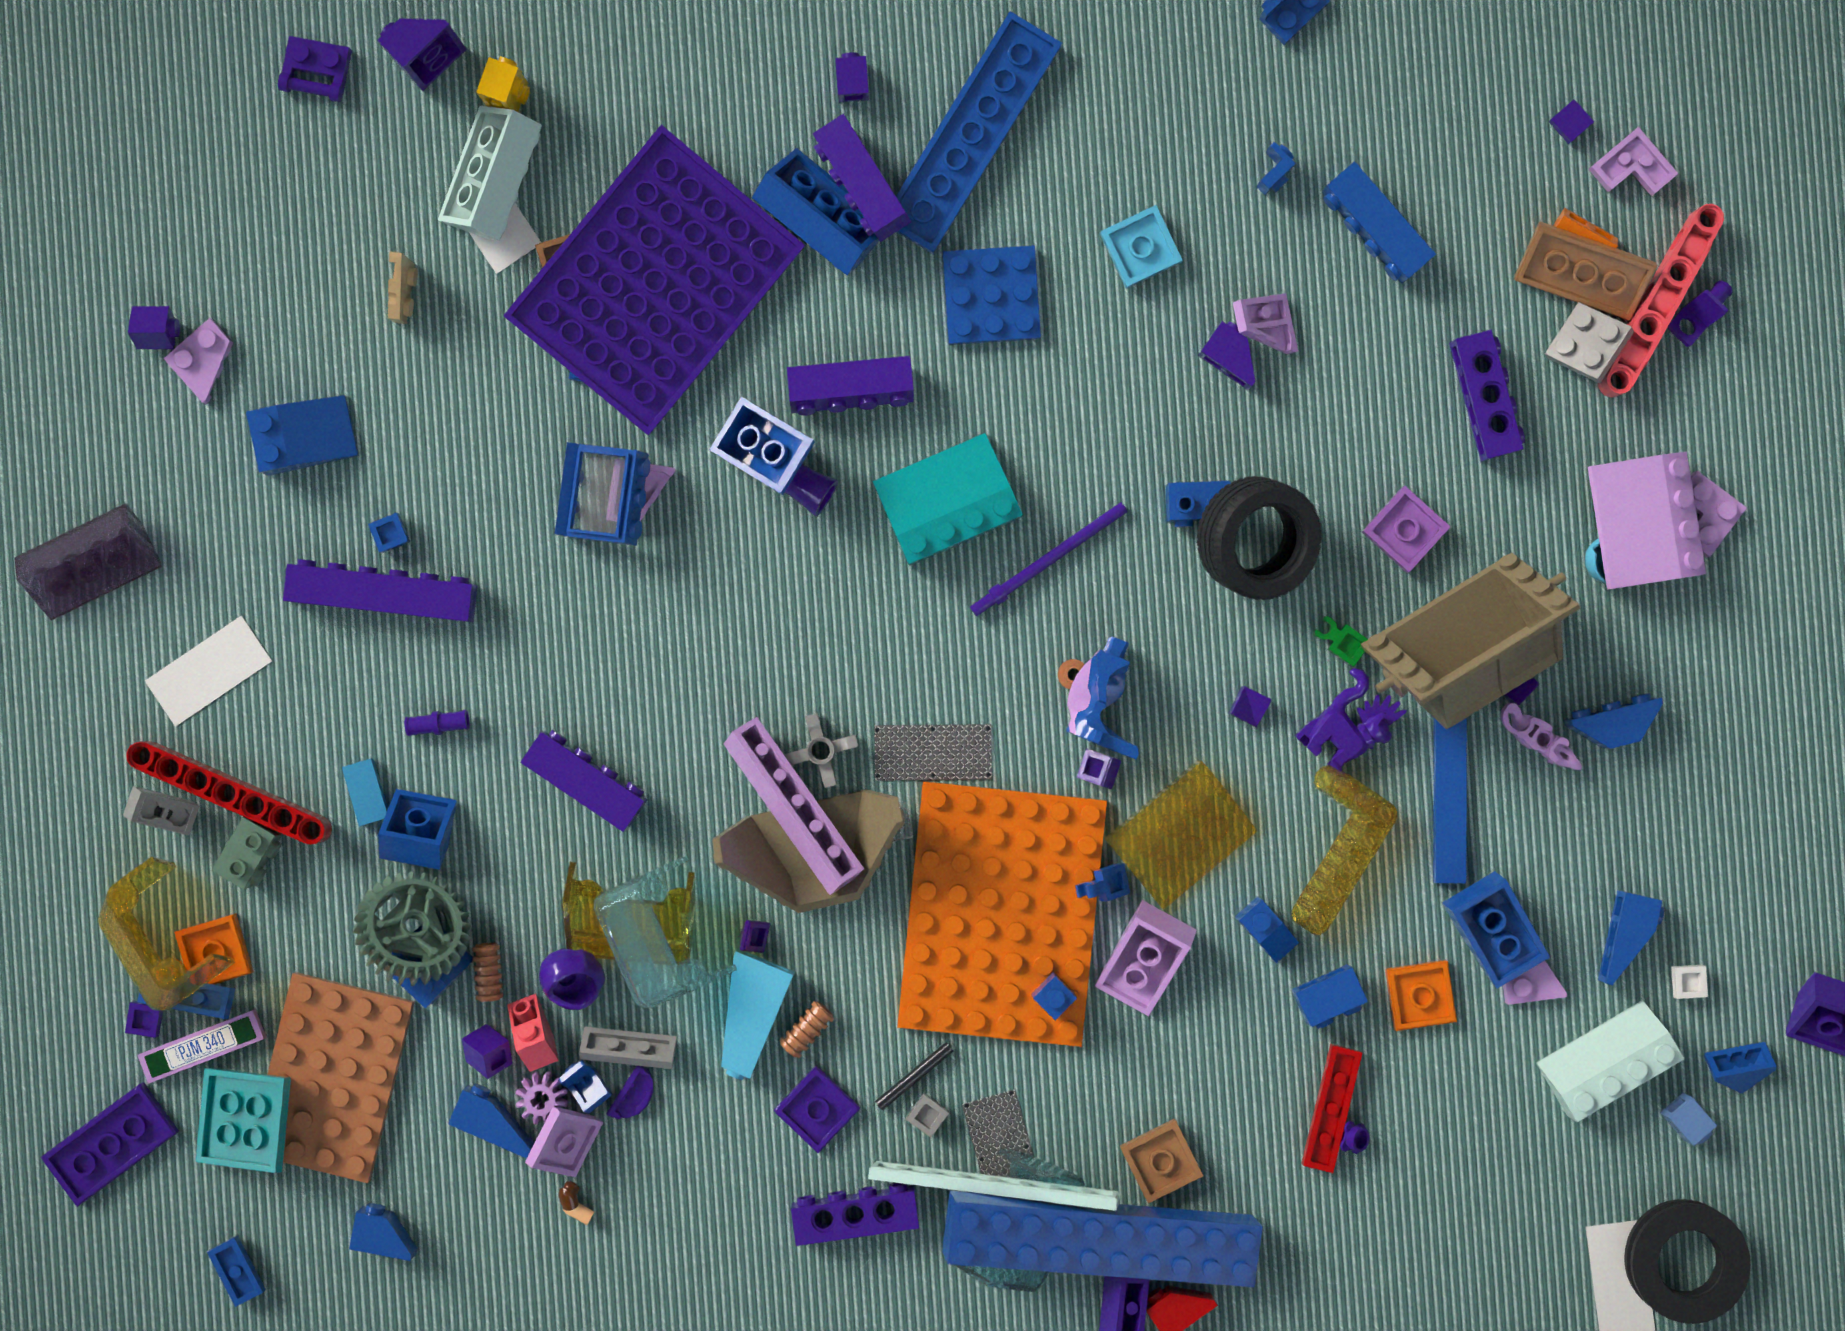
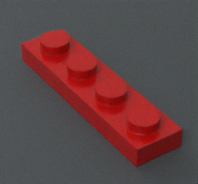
M1330 1044L1301 1162L1303 1166L1330 1173L1334 1172L1363 1052Z

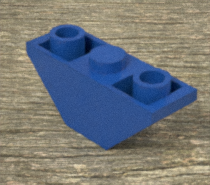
M1650 693L1631 697L1632 703L1621 705L1620 701L1602 704V710L1591 713L1590 708L1571 712L1573 718L1563 721L1567 728L1597 746L1612 749L1640 742L1662 707L1663 701L1662 698H1651Z

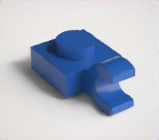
M1116 863L1094 871V881L1075 885L1077 898L1099 896L1100 901H1110L1130 894L1125 863Z

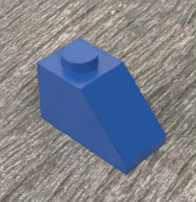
M1256 897L1235 916V919L1275 963L1279 962L1299 943L1285 924L1259 897Z
M374 1203L362 1206L356 1212L349 1245L350 1250L411 1261L417 1254V1246L394 1212L387 1211L385 1206Z

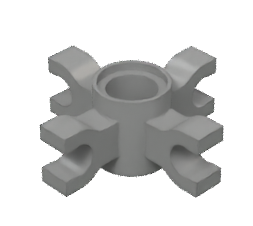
M818 713L805 716L811 741L808 743L807 748L786 753L784 756L791 765L811 760L819 765L824 788L837 785L831 760L835 753L859 746L856 734L832 741L823 735ZM823 741L828 744L830 753L827 758L818 759L814 756L812 749L816 742Z

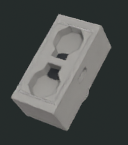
M133 786L123 816L131 822L190 835L200 806L191 800Z

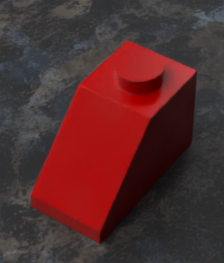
M1166 1286L1164 1289H1161V1287L1156 1288L1148 1294L1146 1312L1159 1331H1183L1217 1307L1218 1304L1209 1292Z

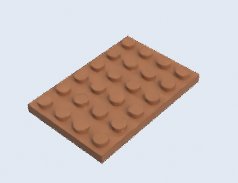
M298 972L292 973L268 1070V1075L291 1077L283 1163L364 1183L371 1181L415 1001Z

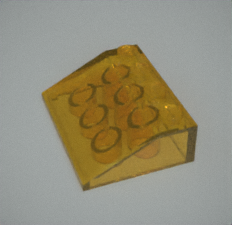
M1197 760L1108 834L1104 840L1164 910L1254 835L1257 829L1204 762Z

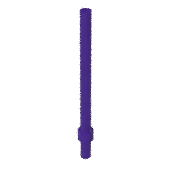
M1122 502L1118 503L1002 585L996 584L988 590L989 594L970 606L973 614L977 617L994 604L1000 605L1008 599L1007 595L1128 512Z

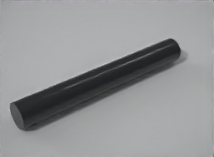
M945 1042L875 1100L879 1108L883 1111L953 1053L952 1047Z

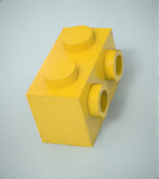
M502 56L498 60L488 57L476 91L486 106L512 109L518 112L521 104H526L530 87H528V82L522 71L516 67L517 63Z

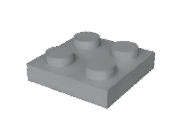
M1578 302L1545 355L1548 359L1597 383H1601L1634 333V330L1631 326Z

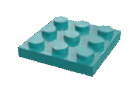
M204 1068L195 1162L270 1173L282 1172L291 1077L219 1068Z

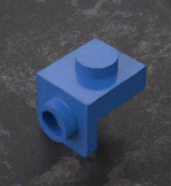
M1275 142L1268 147L1266 153L1277 165L1256 186L1264 195L1271 189L1276 193L1289 180L1286 175L1296 164L1292 160L1294 156L1290 150L1282 144L1278 146Z
M583 1060L568 1066L565 1074L558 1079L561 1085L569 1088L583 1112L590 1114L613 1095L596 1068Z

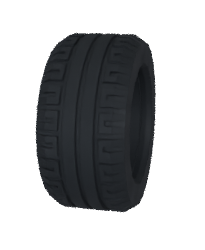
M1262 476L1240 478L1221 488L1219 493H1216L1205 507L1197 530L1199 531L1197 533L1199 558L1211 578L1227 589L1255 600L1278 598L1286 595L1288 591L1291 592L1294 588H1297L1314 568L1319 551L1321 550V523L1319 522L1320 518L1317 515L1316 509H1314V505L1299 490L1277 480ZM1263 507H1274L1279 513L1283 524L1282 541L1277 553L1267 563L1257 568L1244 569L1239 563L1235 552L1236 534L1240 525L1252 512Z

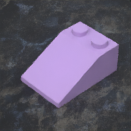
M1142 900L1100 974L1095 987L1149 1016L1190 950L1197 930Z

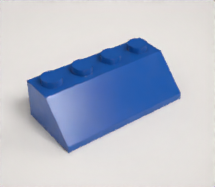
M797 148L765 173L752 196V199L759 203L764 210L770 212L789 230L797 234L812 249L819 252L835 268L841 270L846 275H849L859 266L879 242L875 234L869 237L859 220L864 218L859 209L853 211L845 199L844 195L849 193L843 185L838 187L831 175Z

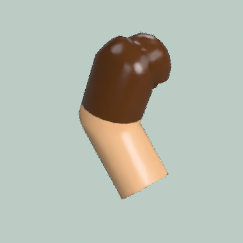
M567 1181L563 1188L559 1189L558 1193L563 1211L574 1219L588 1225L595 1211L579 1203L576 1196L580 1190L579 1186L575 1182Z

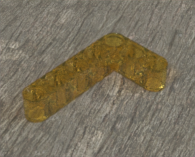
M1330 765L1323 766L1316 772L1314 777L1315 787L1352 814L1292 909L1291 916L1293 921L1315 935L1326 932L1395 824L1398 813L1392 803L1351 775Z

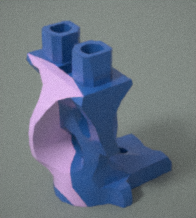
M1111 636L1108 638L1104 650L1096 651L1094 656L1081 668L1074 678L1067 701L1071 718L1066 731L1129 758L1137 759L1139 755L1138 747L1118 736L1100 720L1101 711L1116 702L1123 694L1125 673L1128 671L1130 662L1123 659L1129 643Z

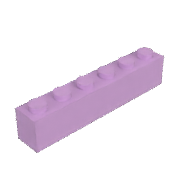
M758 717L732 731L724 746L828 894L832 895L853 881L864 870V867Z

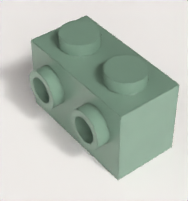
M242 817L211 871L242 889L251 888L253 885L257 886L266 873V870L263 869L269 858L273 859L280 850L282 843L279 840L283 834L246 817Z

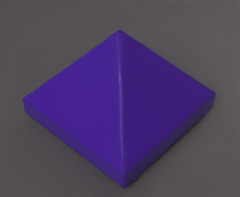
M746 920L740 932V950L764 953L770 922Z

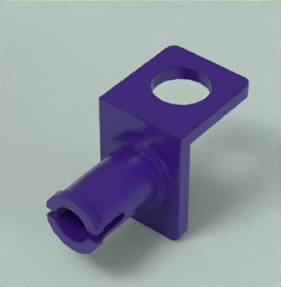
M1717 281L1710 291L1705 290L1688 302L1669 323L1667 329L1686 347H1690L1708 326L1728 312V308L1723 303L1732 295V287L1725 281ZM1685 319L1692 323L1694 327L1692 335H1687L1681 331V320Z

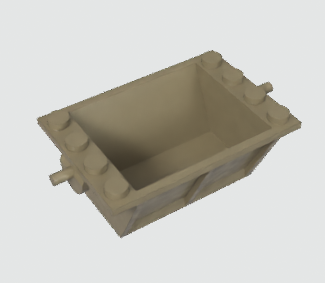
M1510 553L1382 632L1371 636L1361 644V647L1383 667L1385 680L1375 685L1376 690L1382 693L1391 687L1399 697H1403L1409 691L1414 696L1416 702L1446 729L1464 720L1563 659L1562 620L1581 609L1579 603L1556 587L1566 581L1565 575L1561 572L1547 580L1515 554Z

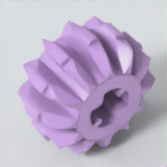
M538 1071L532 1074V1080L525 1077L521 1081L524 1088L516 1090V1095L524 1098L516 1103V1107H526L527 1110L522 1114V1117L526 1119L530 1114H533V1124H538L541 1116L545 1122L553 1106L566 1107L569 1103L568 1100L560 1097L568 1093V1088L558 1089L557 1086L560 1084L558 1079L560 1077L556 1078L554 1082L550 1081L552 1076L550 1071L544 1074L543 1080ZM540 1091L543 1092L542 1095L546 1093L549 1097L544 1104H541L542 1100L538 1102L536 1099Z

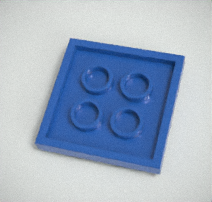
M1035 245L943 251L949 345L1041 338Z

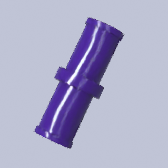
M468 710L450 713L432 711L431 715L405 717V732L407 736L434 733L436 736L443 735L444 731L470 729Z

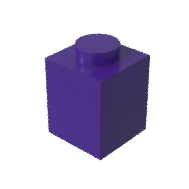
M856 52L842 54V58H835L839 103L868 101L869 87L866 56H860Z
M132 306L128 334L136 349H174L175 337L180 335V322L174 317L169 306Z

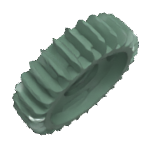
M413 871L404 880L399 872L394 881L387 876L383 884L377 882L372 891L368 890L366 892L364 900L360 901L358 912L354 916L356 924L353 928V933L358 934L354 945H364L359 952V956H370L366 966H370L373 963L377 964L376 975L383 970L388 972L387 981L394 975L398 976L399 985H402L405 978H410V983L413 987L418 978H421L423 984L426 985L431 976L435 981H438L442 976V972L447 975L451 972L453 966L458 965L461 957L467 950L466 944L470 940V935L467 933L471 929V924L465 923L469 913L460 912L465 904L464 901L458 903L454 901L458 893L454 892L449 895L446 892L448 883L439 887L437 886L438 878L435 877L431 882L426 881L425 873L421 875L419 880L415 879ZM397 898L400 902L383 920L374 915L386 901ZM434 908H438L446 918L450 933H443ZM408 919H416L422 924V930L418 933L410 932L406 928L405 922ZM391 952L421 958L422 961L410 962L392 955Z

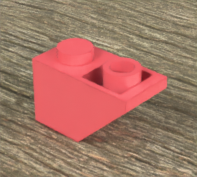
M535 993L507 1004L515 1050L529 1072L559 1061L555 1039L537 994Z

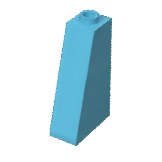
M740 948L736 950L733 957L721 1067L727 1069L726 1074L743 1080L744 1077L751 1078L795 971L747 951H741Z

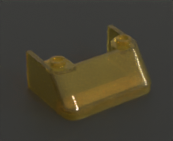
M150 857L109 888L99 913L98 923L146 1004L153 1010L167 1011L233 965L235 961L232 957L211 953L187 971L184 964L178 959H160L131 910L137 905L141 892L175 869L176 866L171 861Z
M570 862L562 899L566 948L572 950L583 949L599 959L683 965L690 960L696 901L695 872H688L686 889L675 888L665 894L664 902L604 897L602 887L595 881L578 880L576 862Z

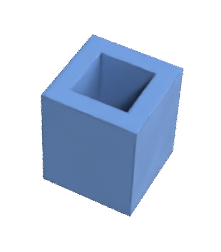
M1685 1093L1679 1095L1660 1112L1680 1137L1692 1146L1707 1141L1712 1135L1711 1131L1717 1127L1694 1098Z

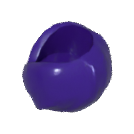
M560 949L550 953L543 960L539 972L540 985L545 995L556 1005L568 1010H581L594 1003L606 979L603 967L595 955L583 949Z

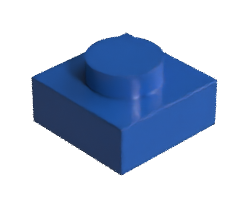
M394 513L368 524L379 553L387 552L410 542L399 513Z

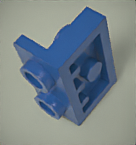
M1266 0L1261 6L1264 10L1259 20L1285 45L1326 7L1330 0Z

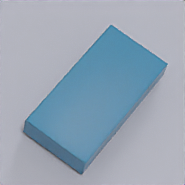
M374 758L342 767L358 825L363 826L383 820L388 806Z

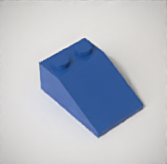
M345 395L279 404L246 412L259 473L271 476L359 456Z
M741 397L709 450L783 495L816 441Z
M1492 872L1442 902L1455 927L1496 989L1550 958L1509 883L1497 872Z

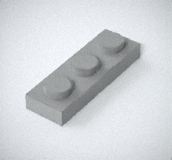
M584 1027L579 1058L581 1060L672 1069L677 1036Z

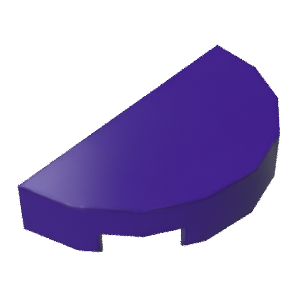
M646 1066L635 1067L606 1115L616 1119L630 1118L640 1114L649 1105L654 1093V1080Z

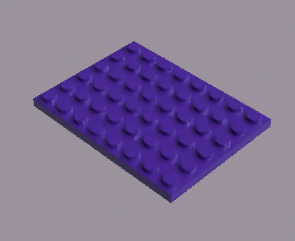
M661 124L503 316L649 436L804 249L805 245Z

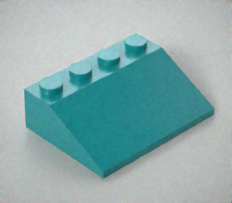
M986 433L872 481L908 566L1018 520L1023 516Z

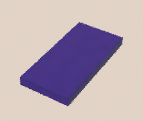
M142 1082L40 1158L75 1206L78 1207L180 1131L145 1083Z

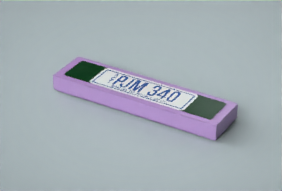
M254 1009L140 1053L137 1056L149 1084L267 1037L257 1011Z

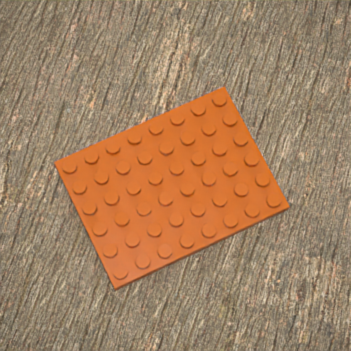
M923 781L897 1028L1082 1047L1097 896L1093 898H1088L1087 896L1077 898L1075 885L1094 881V871L1100 869L1107 800ZM1052 972L1077 996V999L1056 1020L1031 995Z

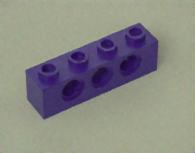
M1491 329L1453 340L1449 345L1480 462L1523 450L1522 444L1525 443V435L1520 425L1517 426L1514 414L1517 413V405L1514 397L1509 396L1506 384H1509V375L1506 367L1501 366L1498 355L1501 354V345L1498 337L1493 336ZM1476 358H1482L1486 361V373H1481L1476 369ZM1484 388H1490L1494 391L1495 401L1493 403H1489L1484 399ZM1493 417H1497L1502 421L1503 430L1501 433L1495 432L1492 429L1491 420Z
M903 1183L890 1184L889 1189L877 1190L875 1186L858 1189V1193L846 1195V1191H835L828 1193V1198L815 1199V1195L801 1196L791 1206L796 1246L919 1229L914 1185L907 1186V1184ZM884 1201L890 1202L895 1209L888 1215L881 1214L877 1209L879 1203ZM851 1206H858L863 1210L864 1214L858 1219H852L847 1215L846 1210ZM821 1210H827L832 1214L833 1219L829 1223H821L817 1220L816 1214Z

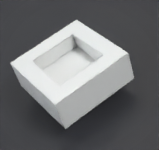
M1671 966L1674 998L1708 997L1706 966Z

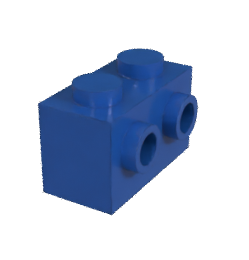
M1231 481L1166 484L1167 522H1174V527H1193V521H1200L1205 507L1213 499V496L1219 493V490L1224 488L1225 485L1231 484Z
M1348 964L1291 989L1306 1024L1310 1027L1316 1026L1317 1029L1330 1025L1334 1022L1333 1017L1342 1013L1345 1016L1357 1013L1362 1009L1361 1005L1368 1002L1353 967Z

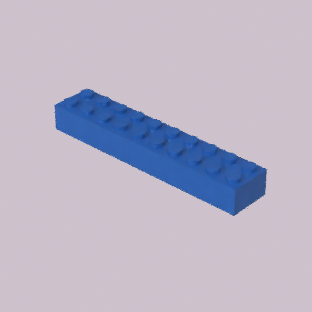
M950 1191L942 1253L947 1264L1255 1287L1263 1226L1253 1215L1124 1204H1119L1115 1211L974 1192Z

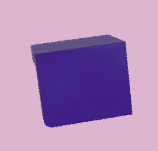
M488 1024L462 1038L466 1062L485 1078L489 1079L513 1064L509 1040Z

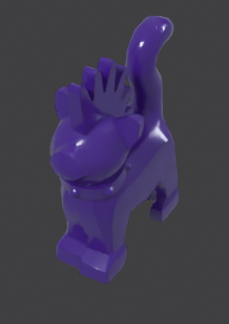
M1357 668L1349 671L1350 675L1357 680V685L1344 689L1334 698L1329 707L1318 717L1309 721L1294 735L1304 746H1307L1315 757L1322 752L1321 746L1328 740L1337 748L1326 765V768L1337 779L1343 774L1342 767L1347 762L1358 758L1367 749H1373L1375 743H1388L1392 738L1389 725L1407 712L1405 709L1395 712L1401 703L1397 701L1389 706L1390 695L1386 696L1381 705L1380 696L1375 695L1372 707L1368 701H1364L1365 710L1360 707L1356 708L1362 723H1358L1355 726L1345 712L1346 706L1350 702L1363 697L1369 689L1368 675L1364 670Z

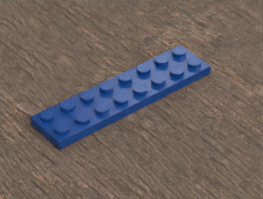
M1010 11L897 193L896 198L911 220L910 224L897 231V233L931 254L935 253L1059 52L1062 42Z

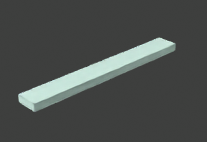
M876 1161L869 1168L868 1179L1115 1211L1120 1203L1119 1191Z

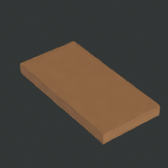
M1539 221L1515 273L1514 280L1631 321L1657 268V263Z

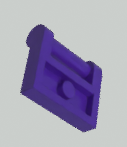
M289 36L282 72L278 78V90L290 92L291 90L329 97L331 101L341 102L352 50L345 46ZM295 71L334 79L332 84L329 85L294 78Z

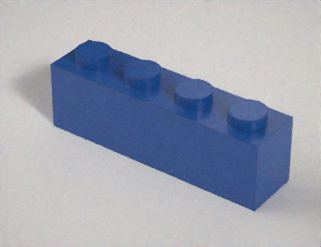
M1355 161L1323 189L1322 193L1325 195L1323 199L1327 206L1333 211L1338 210L1345 218L1344 224L1348 230L1355 235L1358 233L1365 241L1364 247L1373 257L1376 258L1378 256L1386 265L1384 267L1386 273L1393 280H1399L1403 284L1436 255Z

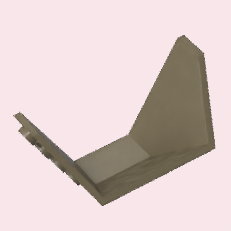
M868 789L816 800L864 867V870L853 881L832 895L828 894L771 811L746 816L712 839L713 858L721 869L727 870L741 881L749 883L763 894L769 895L783 906H787L797 913L859 900L865 888L869 887L871 877L876 868L878 869L881 866L882 858L887 849L891 848L893 838L897 831L903 827L904 812L900 809L897 796Z

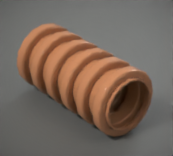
M481 943L472 947V951L476 953V956H473V961L476 962L473 970L477 971L474 980L478 983L475 985V990L478 991L475 999L480 1002L496 1001L503 997V993L500 992L502 983L499 982L502 974L498 973V969H501V964L498 963V959H501L500 954H497L500 945L497 943Z
M813 1001L811 1003L813 1007L805 1010L806 1015H801L798 1018L800 1020L799 1023H793V1029L786 1031L787 1036L779 1039L780 1045L795 1058H800L802 1056L801 1052L808 1050L807 1045L815 1042L814 1037L821 1035L820 1030L828 1027L827 1022H833L834 1020L833 1014L818 1001Z

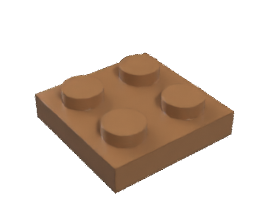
M1175 1118L1120 1145L1148 1204L1203 1177Z

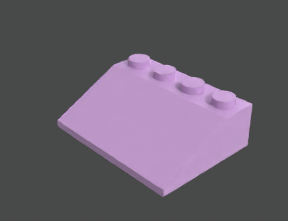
M1687 451L1588 467L1607 590L1706 574Z

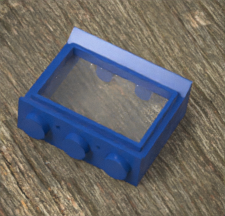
M567 442L555 534L568 538L637 546V540L642 533L641 510L646 503L645 481L651 468L649 454L635 449L630 450Z

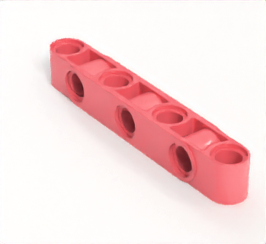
M1705 204L1692 212L1672 242L1631 321L1627 324L1633 328L1634 333L1602 382L1598 383L1601 393L1610 398L1617 397L1630 391L1650 360L1723 224L1724 213L1717 205ZM1701 214L1709 217L1710 227H1706L1701 223ZM1671 267L1679 270L1681 274L1680 281L1672 278L1670 274ZM1642 321L1650 324V335L1642 332L1640 326ZM1613 374L1620 377L1622 381L1620 389L1614 388L1611 384V376Z

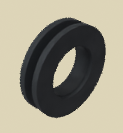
M1670 1200L1649 1209L1637 1220L1631 1229L1624 1253L1626 1274L1635 1293L1660 1315L1681 1323H1703L1714 1320L1728 1312L1745 1291L1750 1275L1749 1249L1739 1228L1721 1212L1707 1204L1694 1200ZM1682 1231L1703 1233L1711 1240L1715 1249L1716 1264L1712 1275L1702 1286L1692 1291H1677L1669 1288L1663 1282L1658 1270V1258L1662 1246L1671 1236Z

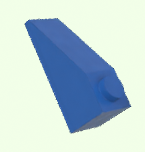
M1617 890L1598 981L1613 985L1656 932L1657 925L1661 924L1664 917L1663 900Z
M474 1084L473 1087L470 1085L462 1090L448 1125L527 1159L535 1142L499 1099L491 1095V1090L482 1085Z

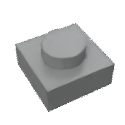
M923 1093L907 1115L906 1120L931 1138L949 1114V1110Z

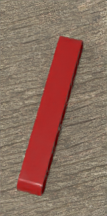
M152 741L136 742L130 745L127 750V762L134 769L309 845L326 841L332 833V825L326 817ZM144 747L150 752V759L146 764L140 759V752ZM171 760H175L179 767L175 776L171 775L168 771V764ZM200 772L204 773L207 777V784L204 788H200L196 783V777ZM228 784L235 789V797L232 801H229L224 794L225 787ZM256 797L262 799L264 803L261 813L254 811L252 806L253 800ZM284 809H287L292 814V822L288 826L283 824L280 818ZM311 822H316L320 826L321 832L318 838L312 837L308 829Z

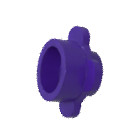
M1348 1121L1345 1124L1340 1143L1342 1151L1352 1150V1153L1358 1154L1367 1148L1370 1136L1365 1125L1362 1123L1355 1125L1352 1121Z

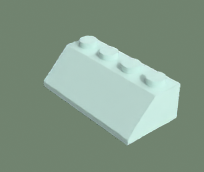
M480 105L438 221L484 238L500 241L502 234L507 228V219L511 208L517 200L522 178L527 173L528 162L533 148L538 143L542 125L512 109Z
M1640 1001L1536 1062L1566 1115L1579 1122L1683 1061L1684 1057L1668 1030L1646 1003Z

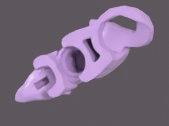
M1507 703L1502 708V724L1509 732L1513 733L1514 737L1523 746L1541 753L1549 764L1582 770L1580 761L1568 747L1570 744L1569 740L1554 735L1552 733L1553 727L1549 723L1534 716L1522 715L1519 706L1515 703ZM1509 713L1511 716L1512 726L1509 724Z

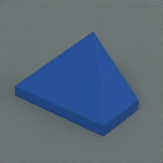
M1765 1042L1704 1053V1058L1715 1082L1742 1094L1774 1072L1777 1067Z

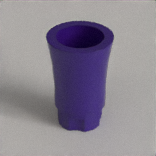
M802 464L785 493L817 517L833 496L838 480Z

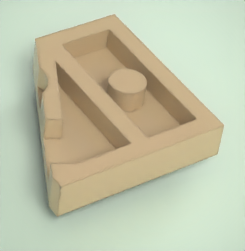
M390 251L389 262H395L393 279L388 281V319L394 323L407 324V318L413 314L414 300L410 296L412 286L417 284L418 269L414 268L415 264L403 253Z

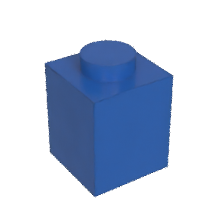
M1054 972L1031 994L1033 999L1054 1020L1077 999L1076 994Z

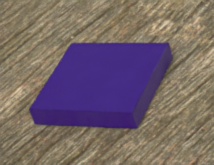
M815 1065L773 1111L808 1145L819 1153L861 1109V1106L818 1065Z

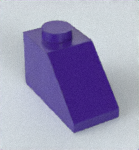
M1222 321L1198 356L1243 388L1249 390L1256 381L1248 338L1239 333L1238 326L1235 323L1229 321L1226 324Z

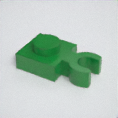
M1323 616L1322 620L1329 625V631L1323 634L1319 630L1314 629L1313 635L1321 640H1330L1331 644L1327 650L1349 666L1354 667L1365 652L1361 644L1368 639L1347 624H1344L1341 630L1337 629L1334 619Z

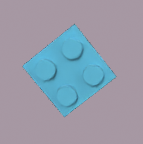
M1156 205L1100 231V236L1126 289L1183 261Z

